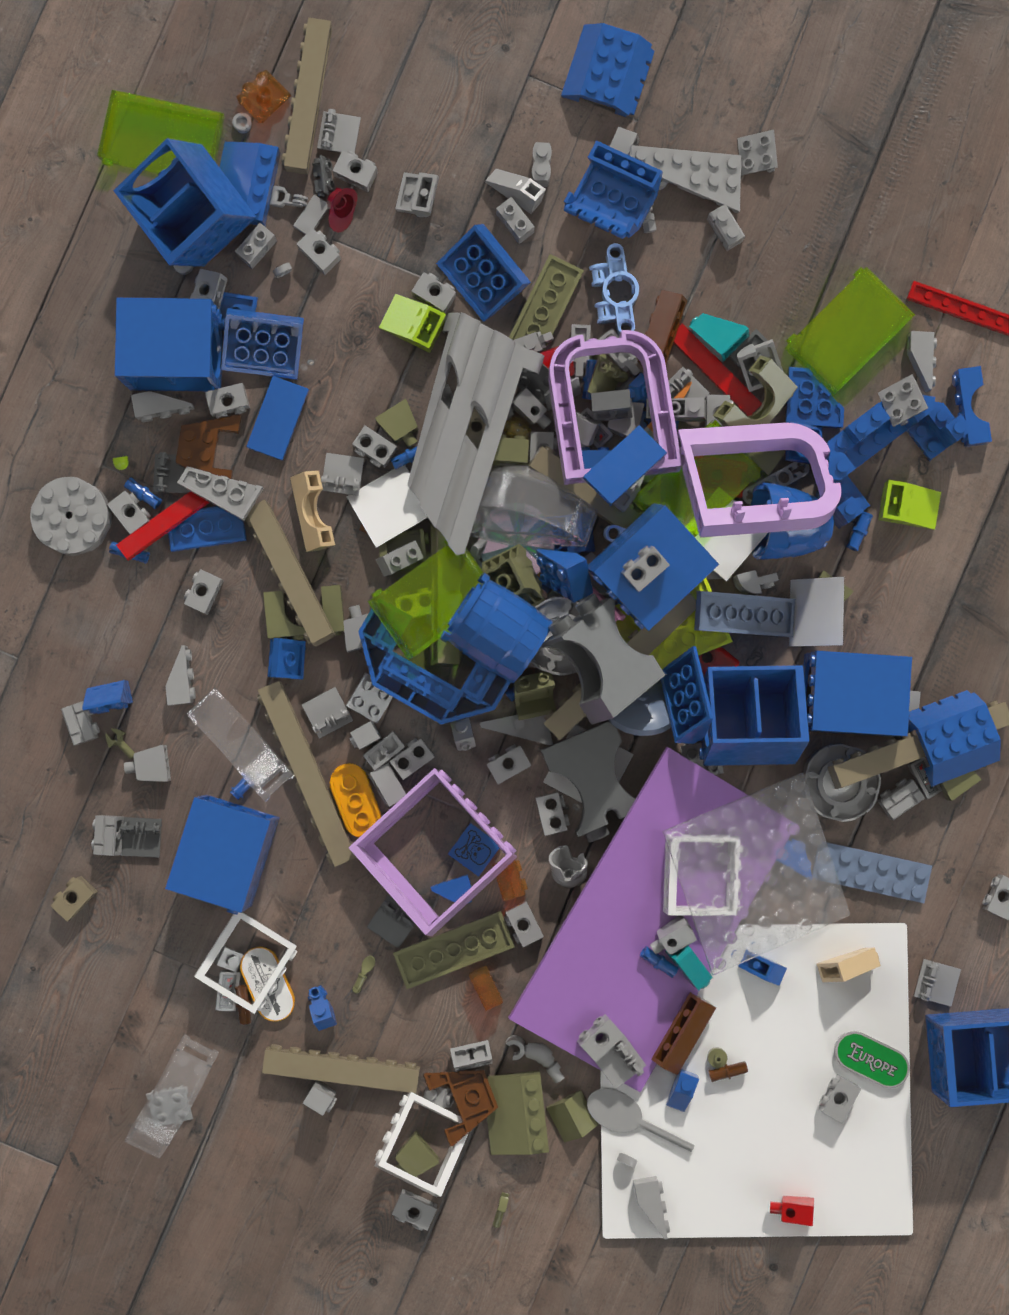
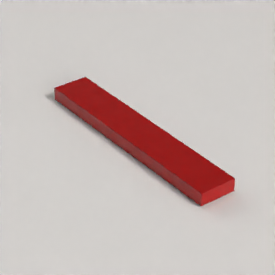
M917 281L912 282L906 300L1009 336V314Z
M683 323L679 326L674 344L725 395H730V400L746 416L752 415L762 403L749 392Z
M190 491L116 544V546L129 561L210 502Z

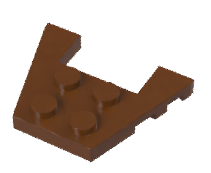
M241 415L182 425L176 464L183 468L191 467L232 479V470L214 468L219 432L239 434Z
M484 1070L430 1072L423 1074L429 1091L448 1084L461 1117L462 1123L444 1130L450 1147L454 1146L498 1108Z

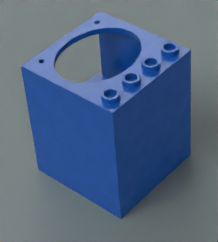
M167 138L113 190L169 265L204 267L257 218L204 146L197 143ZM172 150L176 158L172 160L171 165L167 169L162 170L149 183L133 188L135 180L148 165L161 155Z
M116 298L115 377L130 391L208 392L222 388L223 330H225L223 314L220 313L212 299Z
M653 503L588 564V569L595 581L607 590L608 595L621 605L620 607L627 615L634 619L635 624L641 630L645 628L649 631L720 564L666 505ZM645 546H648V548L654 546L670 566L638 592L622 575L623 565L631 559L634 561L638 558V552ZM650 555L647 558V564L653 566L656 563V557ZM639 568L632 571L631 576L633 579L640 578L641 571Z
M814 651L804 654L803 672L806 699L808 675L809 686H811V694H808L807 704L810 706L809 714H807L808 731L908 736L912 657Z
M803 665L708 667L704 676V682L713 720L706 736L699 740L702 744V748H699V759L703 760V766L796 764L809 743Z
M210 795L194 797L165 889L227 908L226 911L238 915V913H242L253 904L280 817Z
M1009 1008L925 1015L932 1093L949 1107L1009 1103Z

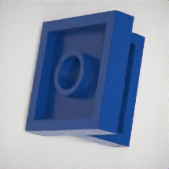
M281 638L270 639L268 677L303 680L306 641Z

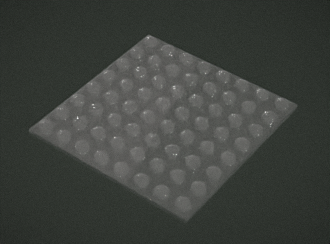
M804 773L797 774L663 831L712 975H716L850 916Z

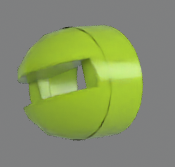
M128 456L113 458L115 468L118 470L126 469L129 464Z

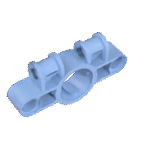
M613 243L606 252L607 263L591 265L589 270L592 271V287L603 286V301L594 304L598 312L597 324L616 323V330L619 336L622 325H628L631 331L635 330L632 306L637 300L639 285L636 278L627 272L623 247L618 243ZM613 250L618 251L620 256L614 258L610 255V252ZM614 280L617 282L625 280L631 284V293L634 296L628 302L621 301L616 303L609 298L610 292L607 286Z

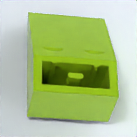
M395 294L379 329L430 353L447 317L445 313L431 306Z
M888 480L884 483L878 520L935 530L941 492L910 483Z

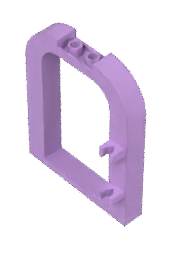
M621 330L619 338L615 336L604 340L593 338L584 342L582 334L567 339L554 352L549 367L548 382L564 485L586 483L583 476L592 469H584L569 373V365L576 358L590 355L626 352L640 360L644 372L654 439L667 452L643 476L680 471L682 460L666 364L658 345L646 335L636 331Z
M773 423L678 430L677 436L682 470L700 537L813 529L825 524L833 516L841 497L840 483H833V477L829 474L827 458L830 449L827 443L810 428L795 423ZM779 450L797 451L809 460L820 494L818 500L810 502L788 503L789 498H780L778 504L742 506V501L733 502L732 507L707 509L694 456Z

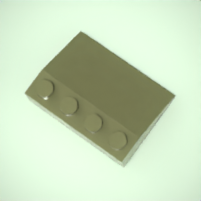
M540 1070L487 1076L498 1108L487 1117L491 1155L548 1153L549 1146Z

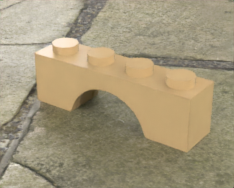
M306 471L290 477L306 552L320 551L334 546L332 528L321 521L317 511V499L323 490L319 471Z

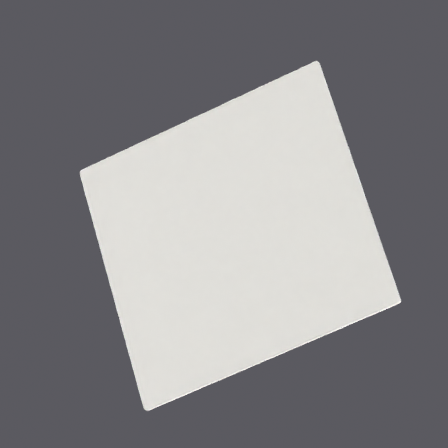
M905 923L737 925L710 972L713 977L710 980V984L704 989H700L697 996L705 999L717 1008L681 1068L697 1074L699 1077L695 1093L685 1112L666 1105L676 1074L663 1069L658 1064L655 1066L641 1092L624 1083L615 1089L600 1070L601 1089H615L627 1094L640 1107L642 1120L695 1145L692 1152L641 1127L631 1132H616L601 1125L603 1237L606 1239L663 1238L638 1205L633 1181L653 1176L657 1177L658 1182L662 1181L664 1193L660 1194L661 1201H665L667 1213H663L664 1220H668L670 1227L667 1238L911 1235L913 1233L910 1070L903 1084L895 1088H886L844 1068L838 1062L835 1054V1044L841 1035L850 1031H859L903 1053L909 1062L910 1068L907 925ZM875 947L881 966L845 982H822L817 963L862 948ZM745 949L787 968L780 986L767 982L738 967ZM715 1047L722 1048L727 1054V1066L745 1061L748 1072L733 1076L730 1080L726 1078L711 1082L708 1070L716 1068L708 1062V1052ZM837 1074L861 1088L843 1123L824 1114L819 1109L821 1097L827 1094L830 1089L828 1088L829 1082ZM841 1093L836 1094L834 1102H840L843 1095ZM619 1153L636 1159L637 1164L635 1168L618 1161ZM783 1196L814 1198L813 1226L782 1222L780 1214H770V1201L782 1202Z

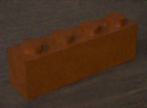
M661 290L660 295L656 298L655 311L649 319L648 331L644 335L658 345L666 364L687 304V299L683 294Z
M690 992L651 1060L663 1069L678 1075L717 1007Z

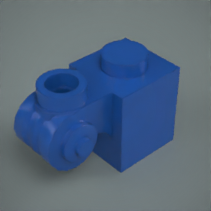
M322 985L309 989L308 1000L312 1002L309 1008L313 1024L320 1031L337 1025L333 1007L326 999L327 991Z

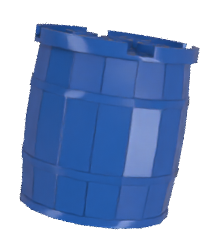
M483 573L477 580L481 584L478 583L475 588L472 587L448 623L449 627L447 630L449 632L443 631L440 639L445 643L449 641L460 652L479 665L508 680L510 683H514L538 652L550 632L548 626L553 621L518 595L489 579L490 576Z

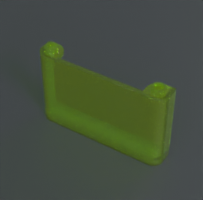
M112 90L97 157L106 166H113L115 164L136 169L158 146L169 138L202 144L215 161L225 116L221 112ZM172 150L168 151L154 160L143 171L159 174L171 165L172 160L176 156Z
M860 267L853 274L855 278L797 335L793 333L786 340L788 345L785 349L804 368H809L816 379L828 389L832 396L915 316L868 267L864 269Z
M714 419L705 428L722 426ZM747 453L694 456L707 509L725 508L750 482L754 483L761 477L760 472L762 469ZM682 467L679 472L657 474L633 499L643 512L653 503L666 505L694 537L699 534Z
M445 540L444 543L446 545L387 589L382 590L379 588L371 594L373 598L367 601L407 659L415 657L437 641L443 631H449L447 630L449 627L448 623L472 587L475 588L478 583L481 584L477 580L483 574V571L467 547L464 554L456 555L449 547L447 540Z

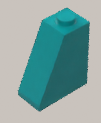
M704 313L699 317L693 318L689 326L690 331L722 362L750 336L747 326Z
M688 945L669 955L667 950L665 951L698 991L710 984V980L713 978Z

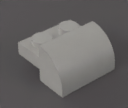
M404 172L395 209L399 212L415 214L417 217H429L439 181L438 175L420 172L418 175Z
M772 339L755 346L752 343L741 349L737 354L749 392L763 387L758 379L749 371L760 355L771 358L783 371Z
M756 570L733 577L734 585L738 591L744 595L754 596L762 593L761 590L775 586L774 583L779 580L777 573L758 577Z

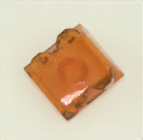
M267 70L259 72L252 82L243 84L242 91L236 97L239 105H242L258 123H263L291 97V94Z

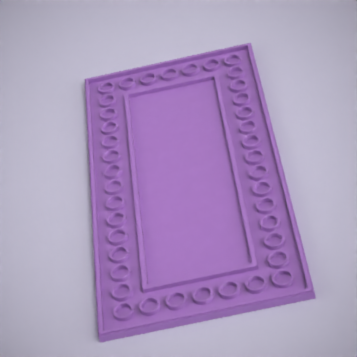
M666 747L508 1018L601 1070L596 1062L579 1045L577 1040L583 1031L589 1030L593 1026L594 1021L598 1017H603L606 1014L625 1035L646 1064L642 1075L637 1076L635 1074L624 1082V1084L641 1092L657 1065L651 1060L689 993L692 992L697 995L699 992L680 969L671 978L663 971L653 968L650 962L640 957V953L645 946L652 949L650 944L659 939L657 931L679 916L667 915L663 912L666 834H734L740 840L741 851H739L738 857L741 862V868L738 871L740 889L737 890L739 905H737L736 915H684L697 939L688 946L710 973L796 823L669 747ZM678 841L676 906H725L728 842ZM666 949L658 953L659 955H664L666 960L675 965L666 954ZM599 1033L596 1036L595 1040H601L603 1038V1033Z

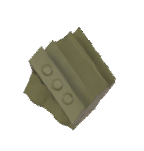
M517 544L482 562V571L490 576L489 579L507 588L535 607L547 600V593L542 589V582L537 577L532 561L526 556L527 550L522 545Z

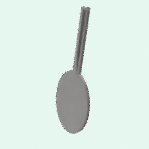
M603 1088L595 1090L589 1095L587 1100L589 1113L603 1127L616 1132H631L641 1127L690 1152L694 1149V1144L642 1120L640 1107L627 1094L615 1089Z

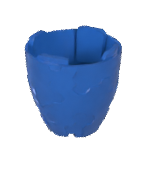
M762 482L752 490L753 497L750 506L778 504L780 498H789L788 503L810 502L818 500V498L795 488ZM833 516L825 524L813 529L768 532L751 552L752 556L757 558V560L798 557L825 548L828 544L826 541H829L832 537Z

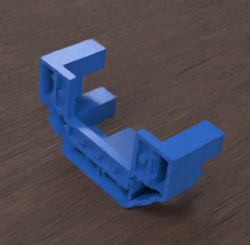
M923 395L928 409L908 419L907 424L903 426L898 424L893 427L890 416L887 414L882 402H880L827 442L830 449L827 458L829 474L833 477V483H840L841 497L833 514L834 524L837 528L840 529L870 506L848 477L849 473L905 431L908 432L930 461L973 430L963 416L960 414L955 418L944 403L935 402L934 396ZM817 489L816 498L819 499V498H820V494H819V491H818V489Z
M377 598L358 631L373 686L439 724L462 720L496 709L510 685L508 680L476 663L463 687L459 690L393 652L412 617L384 600Z

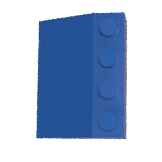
M225 142L219 168L257 218L250 224L258 225L261 223L265 227L281 155L279 148L262 143Z
M484 224L474 225L436 263L483 322L514 299L531 283Z
M227 308L221 370L297 379L304 318Z
M692 646L662 669L665 676L661 678L675 743H696L706 736L713 720L696 646Z

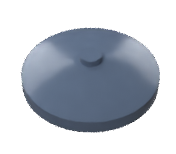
M661 679L617 716L608 719L609 722L621 731L639 736L656 735L670 729L671 723Z

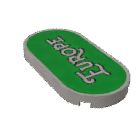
M850 1031L843 1034L836 1041V1058L844 1068L886 1088L898 1087L907 1079L910 1070L909 1062L905 1055L897 1049L859 1031Z

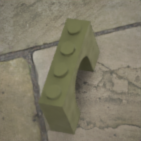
M760 355L749 369L764 388V401L760 409L756 413L746 416L735 404L724 401L713 416L724 427L770 424L798 387L771 358Z
M322 586L323 611L336 636H342L341 632H344L345 620L342 586ZM282 591L263 592L268 639L292 637V640H302L306 631L304 627L294 625L288 618L285 593Z

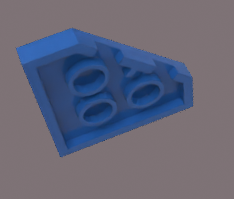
M789 367L788 377L798 388L786 402L785 423L795 422L817 427L843 428L844 407L833 398L828 389L816 379L809 368Z

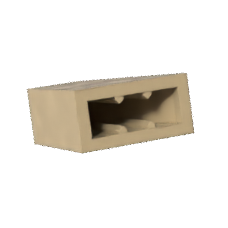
M875 947L862 948L817 963L822 982H845L881 966Z

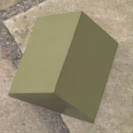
M581 1089L546 1107L564 1142L582 1138L599 1125L589 1113L587 1101Z

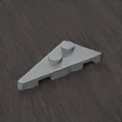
M514 715L480 722L481 728L546 745H553L550 730L543 724L546 721L544 719L546 715L518 720V716Z

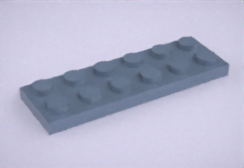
M697 591L694 630L793 637L795 599Z
M818 840L811 878L925 903L932 865Z

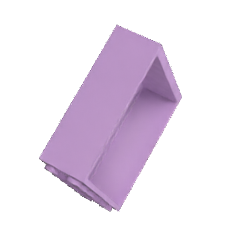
M435 768L349 847L353 854L427 936H433L517 858L514 854L516 849L507 841H502L504 836L494 826L491 828L488 825L491 822L484 814L475 811L478 808L471 800L463 798L465 793L455 783L453 785L450 783L452 779L442 769L438 771ZM441 782L506 856L439 917L374 843Z

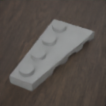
M186 467L177 482L178 485L243 521L264 489L263 486H255L244 481L229 479L225 476L214 475L210 472Z

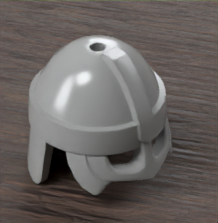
M567 845L559 846L550 853L549 863L555 882L563 887L572 888L580 886L585 881L588 864L584 853H581L578 858L572 857Z

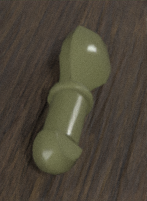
M369 955L363 960L361 965L362 971L358 974L355 985L352 987L354 994L361 991V987L365 979H367L366 974L373 970L375 966V958Z

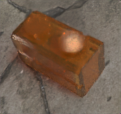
M514 860L496 877L503 901L526 895L525 890L528 887L525 878L521 879L519 872L522 871L519 860ZM499 861L492 863V866L494 867Z
M487 965L469 973V977L485 1011L503 1003V998L492 975H490Z

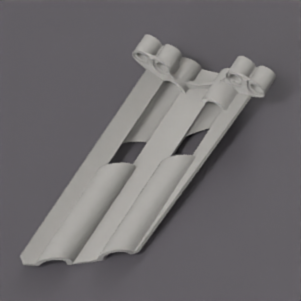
M462 312L448 313L442 330L444 334L447 332L448 336L407 483L409 489L419 499V505L429 520L442 533L449 547L456 555L465 553L521 372L526 373L528 371L539 375L545 357L541 353L520 346L506 335L481 324L479 320ZM451 365H453L458 384L449 409L441 397ZM475 406L480 408L486 421L478 449L466 435Z

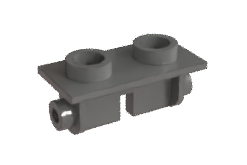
M319 155L320 158H315L312 166L314 177H320V179L314 180L315 194L322 198L325 197V194L330 195L334 191L335 184L332 180L333 166L330 159Z

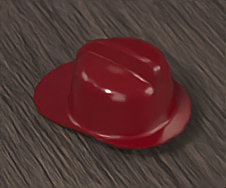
M336 188L328 196L327 207L330 210L328 222L330 228L335 232H343L351 224L358 199L356 191L352 188Z

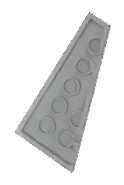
M630 146L629 156L662 170V181L670 182L691 194L716 202L719 206L726 204L729 209H732L737 214L740 212L741 155Z

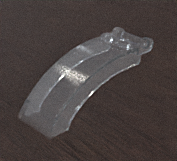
M214 688L187 713L192 721L219 748L265 802L270 799L269 796L283 783L295 776L260 734L217 688ZM282 770L283 774L264 791L262 788Z
M186 1034L182 1036L158 1084L124 1141L157 1158L162 1156L182 1125L219 1053L215 1049L211 1050L189 1039L190 1036ZM185 1046L207 1056V1061L205 1062L183 1051Z

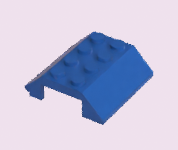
M584 24L561 97L579 102L581 97L615 108V114L623 117L629 114L634 115L638 104L634 98H640L644 86L640 81H645L649 70L647 64H651L655 52L651 48L652 44L639 34L608 24Z
M596 140L587 157L591 163L574 195L568 192L564 200V211L573 216L579 214V219L590 224L595 222V226L609 232L612 230L611 234L621 239L625 237L630 238L640 229L658 196L663 171Z
M966 690L955 694V698L950 696L939 700L938 704L934 702L921 708L922 711L919 708L909 711L908 730L909 732L915 730L930 765V767L924 768L931 787L1000 761V736L986 703L977 694Z

